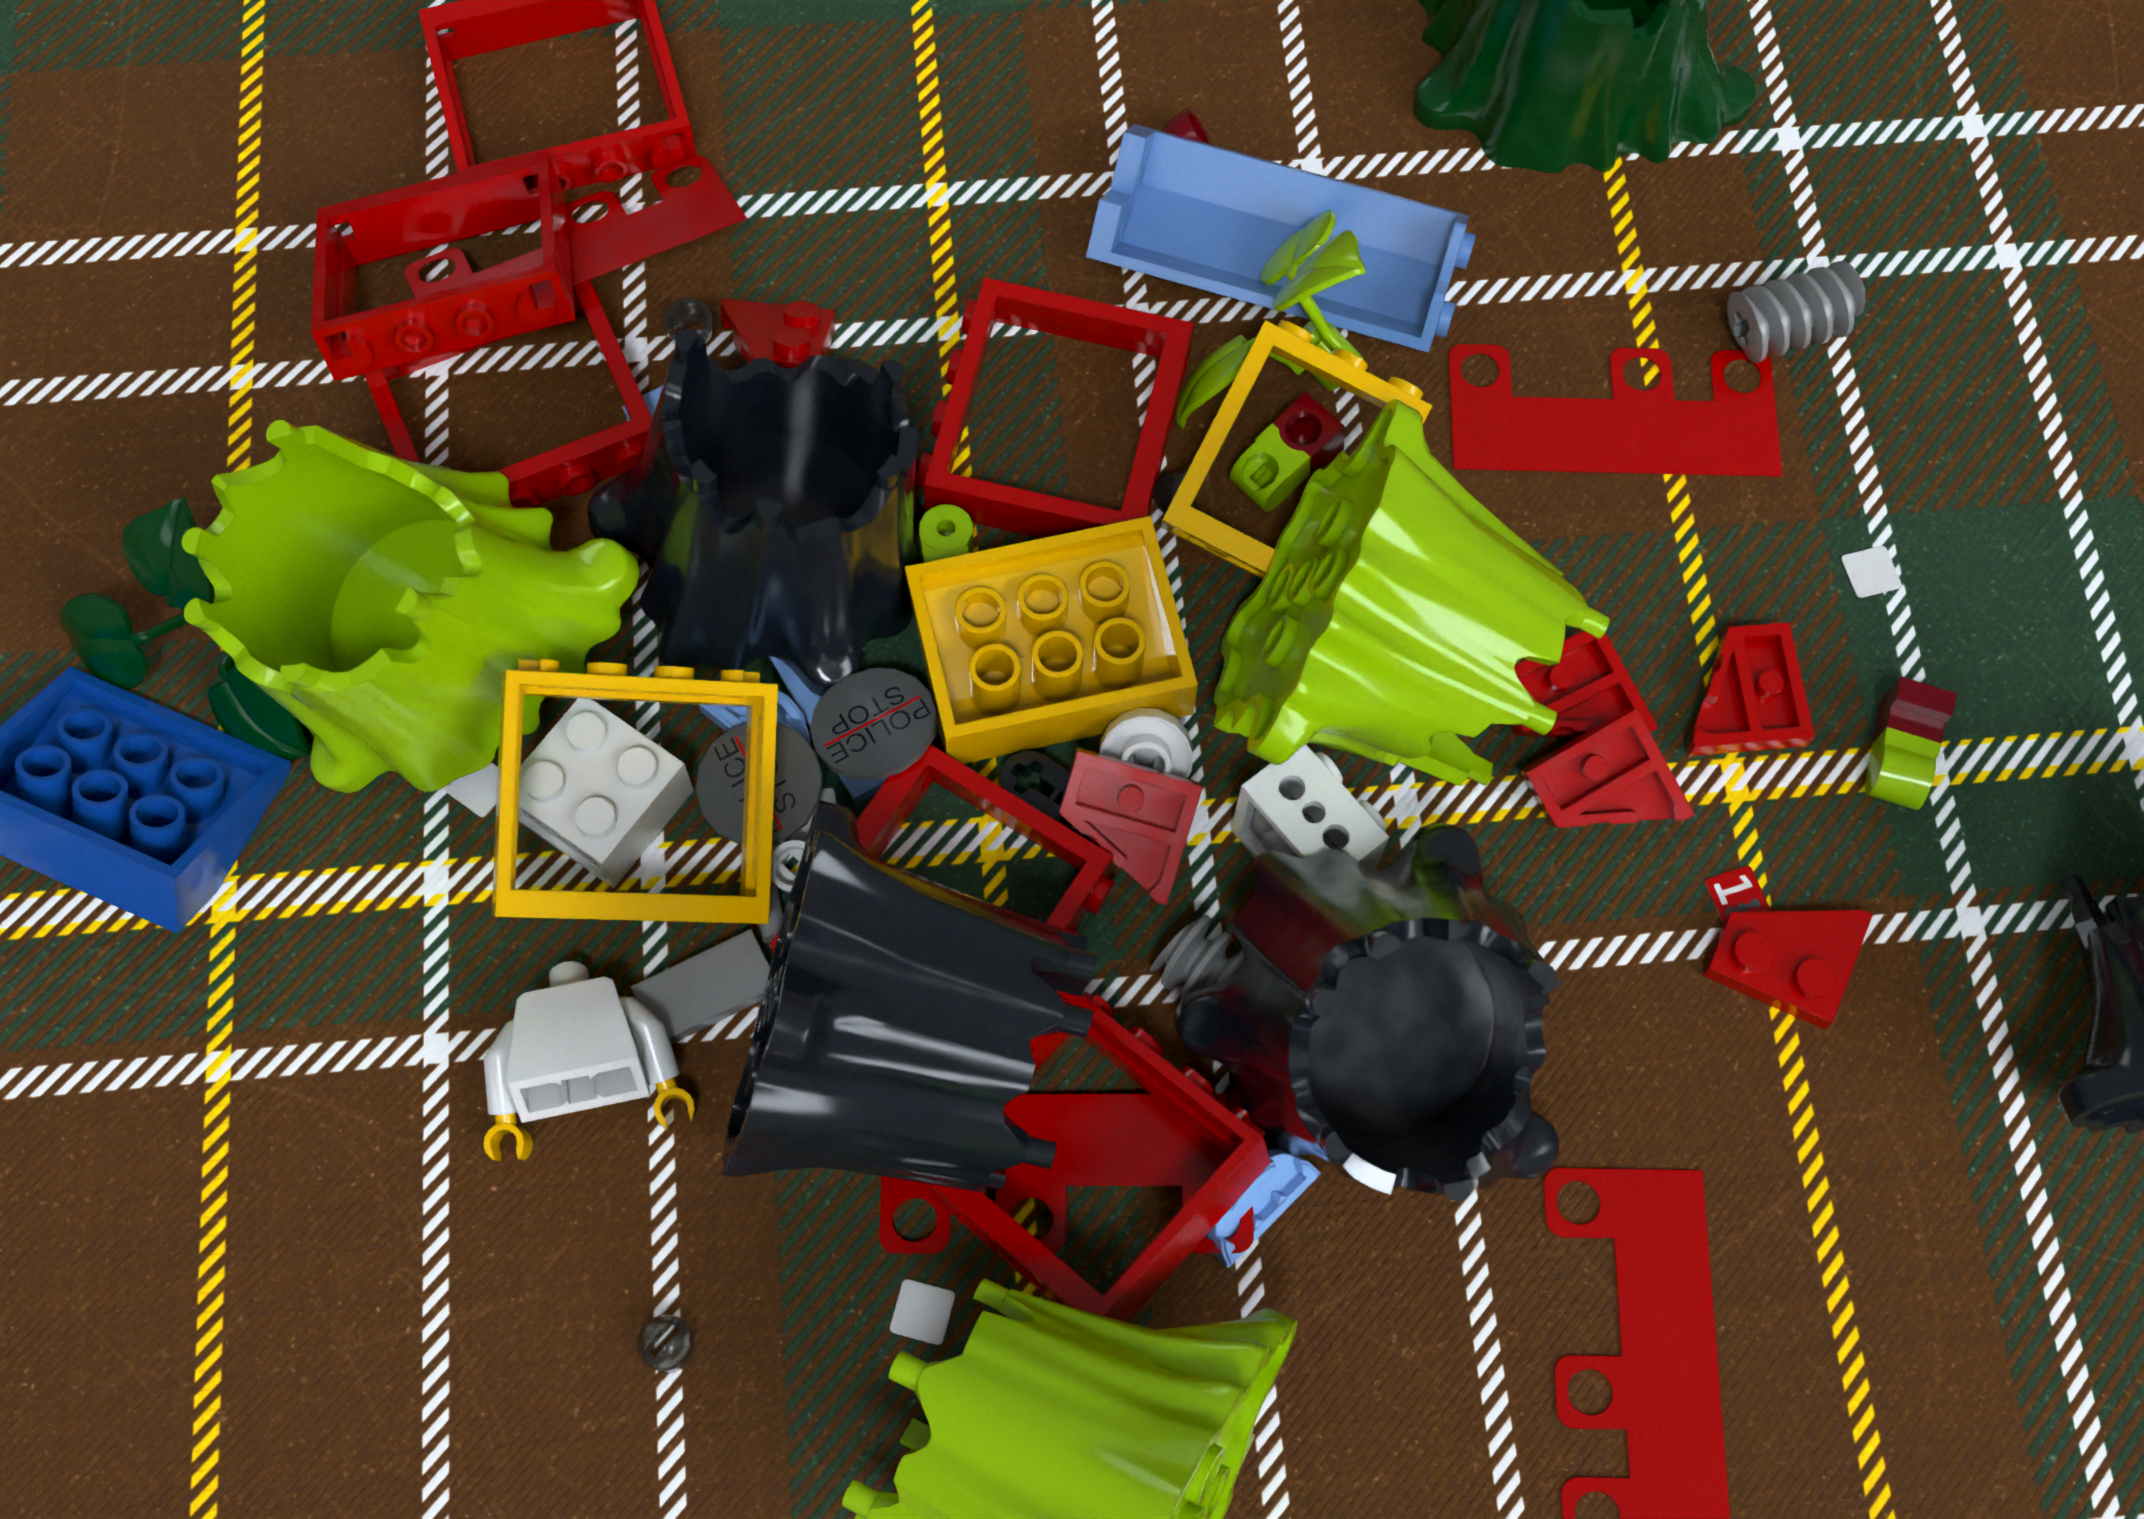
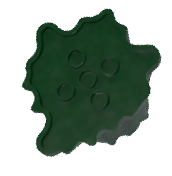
M1417 0L1427 14V23L1422 32V40L1440 52L1443 59L1419 82L1413 101L1414 115L1420 123L1434 130H1469L1480 140L1482 150L1487 158L1495 164L1506 168L1518 167L1545 173H1559L1569 165L1582 163L1591 166L1595 170L1607 172L1614 168L1615 161L1621 155L1628 153H1637L1656 164L1664 163L1669 158L1671 148L1677 143H1713L1717 139L1721 128L1740 123L1749 115L1757 96L1756 82L1748 71L1735 65L1717 63L1708 33V0Z

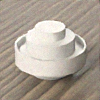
M1137 708L1124 712L1108 725L1101 738L1100 754L1186 779L1192 771L1193 745L1187 729L1175 716L1160 709Z

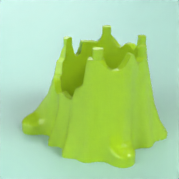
M1392 399L1381 410L1366 436L1351 456L1345 451H1341L1326 469L1322 470L1319 468L1313 473L1293 516L1277 541L1266 575L1257 589L1249 598L1244 600L1232 617L1221 643L1224 668L1214 694L1216 715L1213 727L1225 733H1237L1249 737L1247 751L1273 765L1285 763L1302 747L1311 743L1391 766L1400 763L1461 786L1467 777L1486 786L1492 780L1493 763L1472 753L1473 751L1456 734L1475 738L1493 723L1522 724L1543 736L1552 729L1557 713L1534 700L1532 695L1518 680L1514 669L1515 664H1518L1521 659L1548 666L1560 663L1564 644L1565 625L1578 627L1600 639L1606 632L1610 619L1589 607L1581 593L1562 577L1563 572L1503 524L1458 483L1431 454L1424 437L1423 417L1419 411L1397 399Z
M276 420L267 428V441L280 448L276 456L267 462L244 470L216 474L211 483L223 507L220 514L206 531L193 527L187 530L182 538L183 549L198 558V562L214 586L215 599L212 604L200 598L190 600L184 609L185 620L206 632L233 658L237 670L254 682L310 730L314 736L310 758L311 772L316 781L323 786L343 793L359 791L377 776L387 771L398 772L418 790L433 792L444 788L458 778L486 768L493 761L496 749L499 746L502 674L505 670H518V659L537 661L547 659L560 662L559 673L586 674L584 660L587 652L597 643L608 640L619 631L621 626L620 608L636 588L640 574L638 562L632 552L612 539H593L567 552L553 550L550 546V532L553 523L552 513L540 507L513 508L509 499V480L499 471L468 473L443 466L407 461L320 426L296 428L285 420ZM524 696L522 735L531 734L538 728L540 723V704L545 697Z
M984 1278L980 1282L973 1298L999 1310L1000 1313L1007 1317L982 1311L969 1336L963 1354L960 1356L927 1363L905 1351H901L890 1368L889 1379L915 1391L929 1423L927 1425L912 1418L900 1439V1444L912 1450L903 1455L893 1480L898 1494L884 1491L878 1492L854 1479L847 1488L842 1500L843 1507L856 1513L854 1519H1224L1233 1498L1232 1493L1238 1473L1255 1437V1434H1253L1255 1422L1289 1352L1297 1330L1298 1321L1271 1308H1264L1245 1318L1234 1321L1152 1329L1052 1302L1013 1289L1010 1290Z

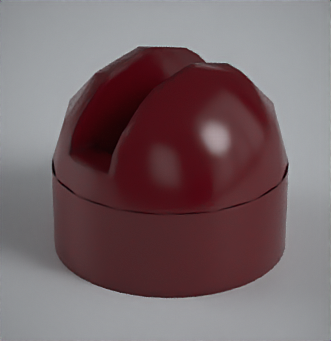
M1188 108L1172 117L1163 128V132L1211 145L1202 124Z

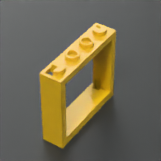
M518 659V670H505L502 674L492 916L769 924L778 684L760 683V673L743 672V670H721L720 681L694 680V668L677 666L654 667V678L627 676L626 664L601 662L587 663L586 674L559 673L560 662L540 659L539 661ZM524 696L747 707L740 896L515 889Z

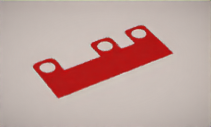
M692 156L656 170L651 175V181L664 201L627 215L617 197L611 191H600L567 204L573 286L746 220L747 217L709 160L704 156ZM695 166L702 170L701 178L689 186L671 187L666 183L668 174L680 167ZM600 201L609 206L607 214L597 221L578 223L572 219L575 209L585 203ZM452 248L409 264L405 268L404 274L415 298L543 266L542 248L473 274L462 250ZM440 259H448L455 262L456 268L454 272L442 280L425 282L419 278L420 270L430 262ZM547 281L531 284L533 292L546 290Z
M1458 344L1449 352L1454 469L1783 477L1771 360L1767 356L1762 362L1752 363L1760 371L1761 383L1752 392L1740 393L1734 391L1726 384L1723 371L1726 365L1732 361H1751L1745 356L1743 350L1717 351L1713 354L1710 361L1714 401L1674 400L1671 359L1665 351L1656 348H1619L1610 357L1613 399L1512 397L1510 356L1505 348L1499 345ZM1473 354H1484L1491 357L1498 365V378L1489 386L1478 387L1471 385L1463 378L1461 373V365L1464 359ZM1641 357L1653 361L1658 366L1661 374L1658 385L1645 391L1629 386L1623 377V367L1629 360Z
M1021 1094L1005 1104V1114L1016 1125L1027 1132L1029 1136L1056 1142L1055 1157L1050 1169L1025 1163L1005 1169L1007 1178L1003 1189H996V1205L1010 1215L1015 1204L1023 1199L1036 1198L1046 1203L1052 1212L1053 1223L1048 1234L1038 1241L1052 1253H1055L1063 1247L1066 1241V1186H1182L1183 1208L1229 1156L1152 1094ZM1226 1094L1212 1095L1214 1099L1227 1108ZM881 1176L879 1241L882 1248L892 1254H935L945 1249L950 1238V1213L914 1181ZM912 1198L923 1199L930 1203L937 1216L936 1226L931 1235L917 1242L904 1240L896 1233L893 1226V1216L897 1207L902 1202ZM1253 1206L1240 1218L1237 1232L1227 1239L1235 1245V1249L1231 1253L1245 1252L1253 1243ZM1206 1237L1192 1251L1195 1253H1221L1214 1241Z
M1552 1169L1546 1174L1544 1179L1545 1215L1548 1229L1554 1235L1563 1238H1614L1622 1356L1567 1355L1559 1359L1554 1369L1557 1416L1562 1424L1572 1429L1627 1430L1630 1478L1574 1477L1569 1479L1561 1490L1562 1519H1575L1577 1502L1582 1496L1590 1492H1601L1611 1497L1618 1506L1620 1519H1730L1703 1170ZM1580 1181L1590 1185L1596 1191L1600 1200V1209L1595 1219L1586 1224H1574L1567 1221L1560 1214L1557 1207V1195L1565 1184ZM1591 1369L1600 1372L1607 1378L1612 1389V1399L1605 1411L1596 1415H1587L1578 1411L1571 1404L1568 1397V1384L1575 1373Z

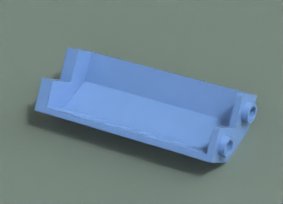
M1133 124L1123 133L1111 188L1099 199L1086 257L1276 310L1272 305L1273 300L1289 281L1285 275L1276 283L1266 286L1260 280V274L1265 263L1286 239L1307 227L1317 216L1331 209L1336 215V222L1327 242L1339 233L1351 230L1358 239L1359 254L1366 273L1337 283L1312 295L1325 319L1338 328L1429 353L1434 335L1446 338L1456 303L1445 301L1454 266L1462 269L1467 268L1476 235L1465 232L1470 216L1467 214ZM1299 302L1282 311L1310 319Z

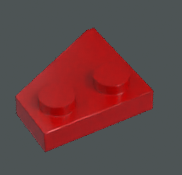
M722 299L721 325L724 329H733L734 346L740 356L748 360V364L754 359L767 358L783 368H794L809 356H827L835 333V310L819 308L817 305L805 301H796L782 305Z
M1790 622L1728 627L1721 639L1687 746L1688 755L1699 756L1807 747L1815 738Z
M1582 631L1564 640L1561 659L1558 664L1548 666L1524 660L1514 666L1518 680L1532 695L1534 700L1557 713L1556 721L1546 735L1543 736L1522 724L1511 725L1516 736L1579 737L1629 707L1636 708L1639 711L1650 733L1659 728L1606 632L1600 639L1586 631Z
M1629 707L1520 770L1549 824L1556 828L1587 826L1593 823H1637L1639 820L1655 819L1687 820L1695 815L1636 708Z
M1077 747L1058 809L1059 813L1080 833L1085 834L1097 846L1114 856L1113 863L1119 868H1123L1147 890L1150 897L1157 903L1167 905L1203 786L1197 781Z
M1865 910L1731 912L1724 920L1703 976L1825 1030L1834 1022L1873 914Z

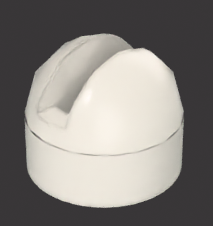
M790 840L783 842L772 852L771 880L776 886L787 893L791 891L796 874L782 863L790 854L800 862L805 846L803 841Z

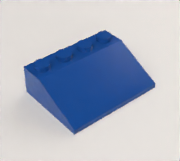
M69 666L0 726V855L174 933H178L217 893L290 773L291 761L254 747L238 738Z

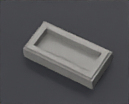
M750 929L631 986V989L636 999L662 1021L672 1045L760 1002L770 966Z

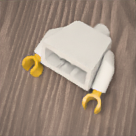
M570 961L557 964L549 972V988L523 993L516 1001L514 1019L505 1023L484 1057L488 1114L495 1115L496 1125L488 1130L483 1145L486 1154L494 1161L501 1162L500 1142L503 1136L510 1132L516 1136L518 1159L526 1160L532 1152V1137L526 1129L516 1125V1112H518L522 1123L649 1097L650 1090L648 1085L655 1084L659 1095L654 1103V1114L661 1127L668 1130L661 1110L665 1102L670 1099L677 1098L685 1102L688 1107L690 1121L692 1122L694 1118V1101L688 1092L678 1088L675 1076L679 1075L680 1071L662 1021L636 998L619 997L613 979L605 976L589 979L588 969L579 962Z

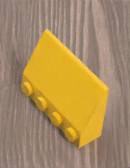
M1151 516L905 566V574L930 693L938 715L937 724L944 753L962 764L1104 734L1108 725L1118 716L1137 708L1160 709L1176 718L1193 715L1198 683Z

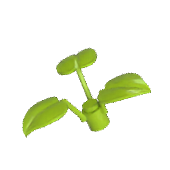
M1328 209L1317 216L1307 227L1291 235L1276 249L1265 263L1260 274V280L1266 286H1270L1286 275L1289 282L1276 295L1272 303L1273 307L1278 312H1282L1299 302L1311 320L1303 327L1313 336L1311 344L1331 354L1338 348L1363 359L1361 354L1333 324L1325 319L1312 298V295L1328 287L1366 273L1359 254L1358 239L1351 230H1345L1327 242L1336 222L1335 213ZM1242 334L1238 335L1214 350L1194 369L1181 391L1177 404L1176 421L1183 430L1188 416L1194 410L1202 406L1236 378L1256 338L1247 341ZM1272 352L1269 357L1288 365L1296 375L1301 374L1305 370ZM1311 373L1327 391L1339 388V386Z

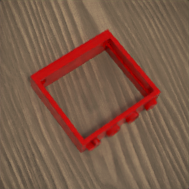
M460 0L418 10L458 173L548 150L564 193L569 189L599 182H615L625 176L660 169L689 157L697 156L691 125L655 0ZM640 18L668 116L667 121L477 164L452 60ZM452 27L454 29L452 32L438 34V30ZM538 174L524 177L529 189L538 187Z
M548 150L317 209L311 333L334 381L576 320L567 203ZM538 174V187L529 189L524 177ZM536 220L541 221L543 266L355 313L356 266ZM349 222L354 233L342 236L340 230H336L335 225ZM547 281L546 290L533 292L531 284Z
M984 277L978 299L968 298L965 305L961 332L967 334L963 350L954 348L950 356L946 383L952 385L948 401L939 399L934 411L931 434L938 437L933 453L923 452L918 466L916 486L924 487L926 512L932 507L941 504L955 505L962 508L970 516L972 523L1037 538H1046L1149 516L1191 353L1194 322ZM994 322L1160 357L1121 511L951 474Z
M590 280L573 286L575 312L582 310L630 420L497 470L509 480V499L513 508L537 507V505L563 495L576 496L591 489L595 483L633 468L644 446L652 417ZM495 341L364 374L397 457L421 463L388 381Z
M931 744L922 758L905 771L889 776L856 821L860 844L870 855L880 858L933 782L937 783L1080 871L1045 922L1077 934L1080 933L1075 931L1087 911L1095 915L1099 914L1106 904V898L1116 885V882L1110 879L1114 857L1112 854ZM779 931L769 943L772 956Z
M1056 991L1065 1003L1093 1011L1088 1035L1086 1038H1082L1084 1041L1229 1157L1104 1296L984 1193L921 1182L915 1183L1050 1301L1129 1322L1268 1167L1270 1160L1263 1137L1266 1132L1250 1120L1248 1112L1243 1108L1234 1106L1230 1111L1212 1097L1214 1094L1213 1088L1194 1069L1184 1065L1180 1070H1177L1161 1056L1164 1054L1163 1049L1143 1029L1134 1026L1128 1031L1113 1019L1114 1011L1098 994L1093 997L1085 991L1082 997ZM1057 1032L1056 1034L1039 1036L1030 1041L1031 1055L1036 1065L1034 1073L1070 1034Z

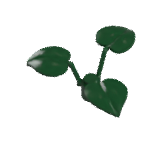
M179 497L160 508L136 517L125 527L122 535V548L126 561L138 582L147 591L155 595H166L167 604L172 608L178 607L182 611H184L187 603L194 598H200L210 604L214 603L215 599L214 586L205 575L198 562V558L187 553L182 547L184 533L193 527H197L186 497ZM84 593L72 598L62 607L59 615L61 626L70 635V643L83 664L97 678L122 689H131L138 686L148 675V661L139 644L147 643L188 623L184 618V612L146 630L133 632L132 624L125 608L115 599L99 593ZM225 653L217 669L223 681L216 683L208 691V700L212 712L224 732L286 760L305 758L310 755L312 746L304 737L300 721L237 670L236 665L234 666L233 658L228 653Z

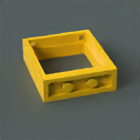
M1265 320L1161 523L1162 529L1262 580L1268 571L1275 549L1191 506L1270 353L1272 352L1382 409L1389 401L1397 399L1419 411L1423 417V424L1433 406L1421 400L1423 392L1415 385L1397 377H1390L1388 382L1366 372L1368 364L1360 357L1338 348L1331 354L1311 344L1313 336L1305 329L1284 320H1280L1278 326Z

